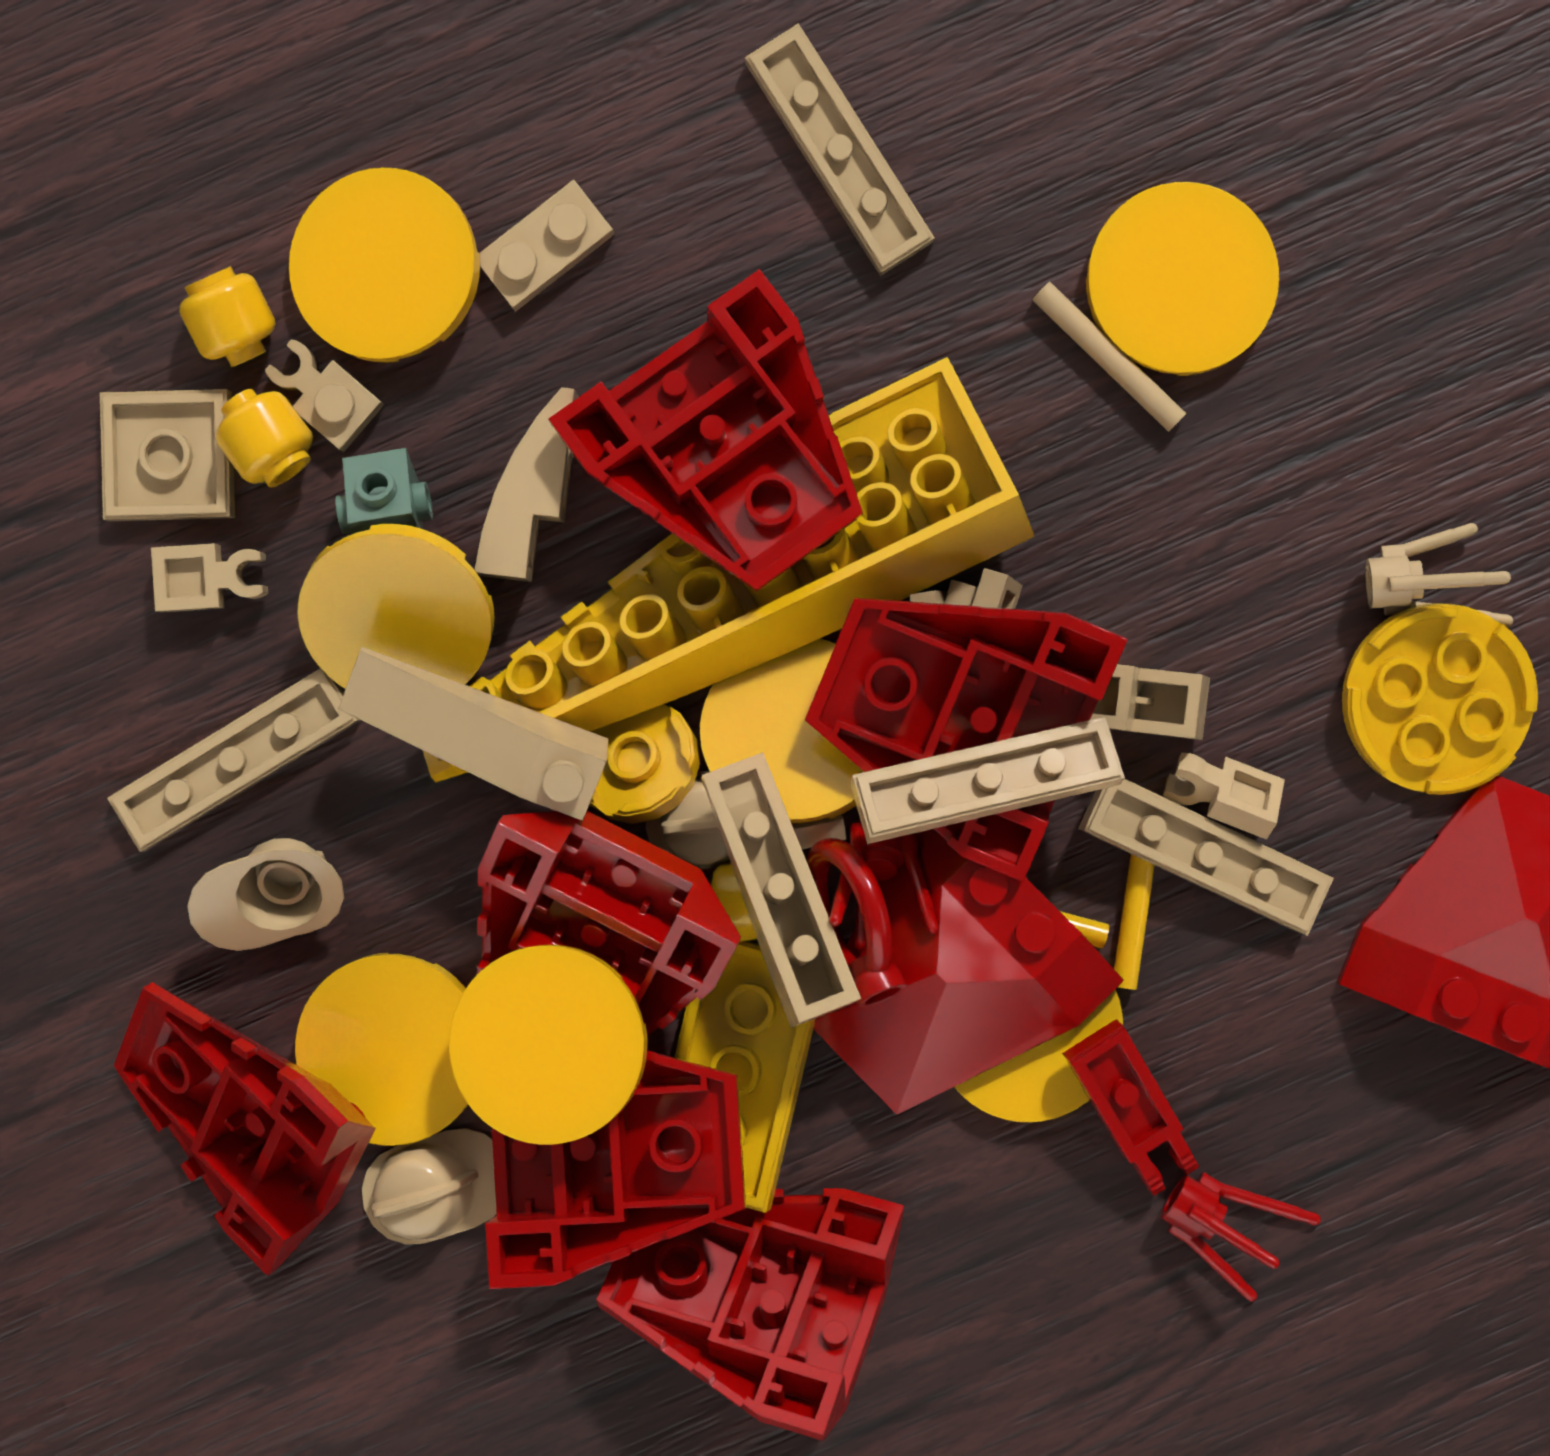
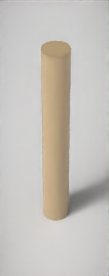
M1050 281L1032 299L1168 432L1186 415L1183 409L1128 356L1119 350Z

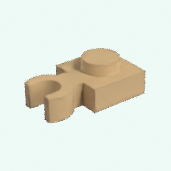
M291 339L287 346L299 356V370L293 375L286 376L272 365H269L265 372L269 379L279 387L288 391L302 392L303 395L293 405L294 409L342 452H345L385 404L334 360L328 364L322 373L317 371V361L314 354L302 343Z
M215 543L151 548L156 612L224 609V590H231L238 596L250 599L261 598L268 594V586H248L242 579V570L248 563L266 561V554L263 552L243 549L232 554L227 561H222L221 545Z

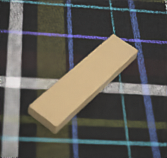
M799 23L745 57L746 66L880 276L934 242L935 237Z
M320 668L109 796L107 799L139 852H144L361 720L338 709L344 692L340 685L328 677Z
M1106 717L855 774L852 775L850 784L867 844L1117 786L1122 783L1125 777Z
M1126 779L1120 785L1095 791L1078 828L1087 834L1307 936L1334 879Z

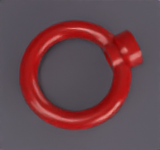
M824 838L816 842L809 850L806 861L828 917H830L832 910L828 890V872L831 864L836 866L848 881L862 915L866 936V955L858 959L845 944L838 927L832 925L861 997L856 1002L859 1007H868L883 1002L902 992L907 985L899 967L891 963L893 947L892 928L887 905L879 883L865 859L846 841L838 838Z

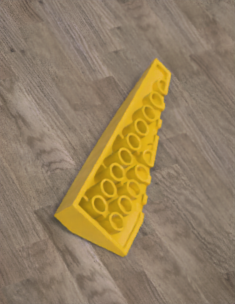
M946 357L829 415L835 436L837 435L863 515L758 592L672 533L609 580L608 584L612 588L588 607L581 601L561 617L565 623L563 626L536 646L531 641H528L510 655L512 661L508 664L507 668L491 680L480 677L469 687L584 730L593 731L689 695L842 629L854 598L901 601L910 597V594H916L1015 547L1035 537L1020 496L950 360ZM423 751L430 776L435 782L468 773Z

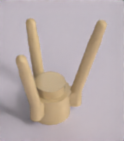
M1474 523L1448 529L1405 544L1381 546V557L1366 559L1365 567L1369 607L1384 608L1385 616L1394 615L1414 606L1432 604L1412 601V599H1422L1424 589L1507 584L1511 580V575L1507 571L1423 575L1421 561H1409L1408 557L1475 535L1478 532V527ZM1478 610L1492 617L1497 622L1504 624L1506 627H1510L1513 624V618L1510 615Z

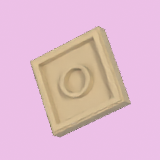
M227 389L100 392L103 520L145 521L235 518L234 466L215 440L217 428L225 418L221 408L232 398V392Z

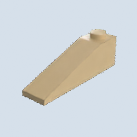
M361 647L338 708L520 798L583 820L607 762L608 738L365 647Z
M759 753L703 774L701 779L765 963L790 1027L793 1028L860 1000L861 997L834 929L829 922L828 914L764 753Z

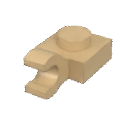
M1181 753L1175 775L1169 774L1167 777L1163 796L1180 805L1208 802L1210 804L1207 817L1267 840L1277 824L1285 779L1228 757L1224 758L1218 768L1195 754Z

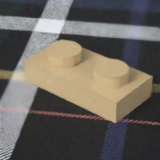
M573 179L481 251L480 268L516 312L615 234L608 222Z

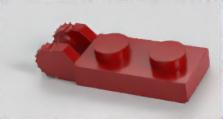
M1117 1019L1062 1053L1119 1151L1132 1164L1140 1179L1153 1196L1165 1190L1166 1187L1164 1186L1161 1173L1155 1164L1151 1162L1147 1153L1162 1143H1165L1169 1149L1168 1153L1175 1165L1182 1169L1185 1174L1188 1175L1199 1168L1198 1162L1180 1133L1184 1130L1128 1032Z

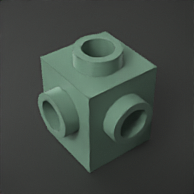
M406 448L342 458L345 495L336 496L335 504L339 526L343 534H354L369 530L371 525L401 524L424 529L423 521L433 519L432 501L427 482H419Z

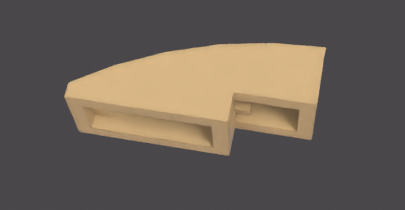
M561 387L535 418L514 450L495 489L483 525L475 564V571L478 575L532 582L539 520L565 522L573 454L549 423L548 418L579 397L575 389Z
M1117 664L1102 701L1098 700L1090 720L1106 717L1108 727L1111 730L1203 740L1210 677L1202 674L1146 669Z

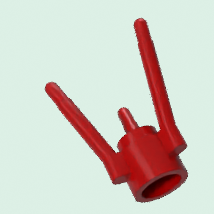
M858 819L855 823H852L850 826V845L865 859L877 881L893 878L897 874L898 868L905 861L926 930L930 934H935L939 930V925L918 857V836L909 834L867 844L861 820ZM842 872L829 917V922L833 926L841 924L852 891ZM857 903L853 943L856 949L861 950L866 946V936L862 915Z
M1205 1172L1201 1173L1198 1180L1193 1179L1187 1174L1183 1175L1169 1194L1161 1211V1219L1170 1224L1167 1232L1187 1243L1227 1283L1250 1302L1257 1299V1292L1199 1235L1209 1240L1216 1234L1270 1269H1277L1280 1261L1276 1256L1260 1247V1245L1223 1222L1228 1207L1219 1202L1220 1197L1313 1226L1319 1225L1321 1222V1217L1317 1213L1222 1183Z

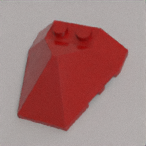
M760 269L707 306V322L609 391L601 381L548 418L549 423L588 475L756 592L863 515L837 435L835 436L824 403V395L818 377L816 378L804 343L805 338L799 320Z
M854 598L805 721L864 772L1089 721L1098 700L1102 701L1128 638L1063 612ZM1055 800L934 828V830L947 840L946 843L962 857L1024 882L1049 824V815Z
M1498 775L1489 782L1474 788L1436 833L1439 836L1415 864H1410L1398 878L1400 882L1376 910L1372 909L1360 923L1336 983L1550 1069V796Z
M558 811L502 815L478 867V886L482 887V912L477 918V935L482 936V959L477 966V975L498 958L526 947L562 945L581 949L605 961L623 977L622 980L636 999L644 1024L646 1023L647 1036L659 1027L663 1030L676 1019L679 1011L698 997L701 1000L714 990L741 939L739 932L700 868L589 811H586L583 820Z
M934 829L913 834L918 836V857L939 925V930L935 934H930L926 930L905 861L898 868L897 874L893 878L878 881L887 905L892 928L893 947L891 963L899 967L907 987L899 994L872 1006L859 1007L857 1002L816 1018L814 1030L896 1115L1079 1026L1124 981L1086 937L1026 877L1024 882H1021L962 857ZM854 929L847 947L858 959L866 955V946L861 950L854 947Z
M152 982L142 988L114 1067L157 1132L168 1126L189 1158L180 1165L191 1182L201 1176L222 1207V1210L214 1214V1217L224 1232L269 1276L280 1267L339 1203L376 1128L365 1118L363 1112L355 1104L349 1102L330 1083L307 1072Z
M647 1050L644 1072L630 1101L615 1118L588 1136L562 1144L539 1145L515 1140L491 1127L497 1215L485 1223L489 1289L554 1286L572 1279L578 1274L629 1256L640 1249L665 1239L669 1240L745 1209L746 1195L738 1075Z
M823 1188V1195H784V1189H776L771 1210L767 1213L745 1208L669 1240L665 1239L640 1249L629 1256L612 1262L596 1299L597 1306L758 1421L824 1441L847 1410L886 1298L904 1215V1205L844 1188Z

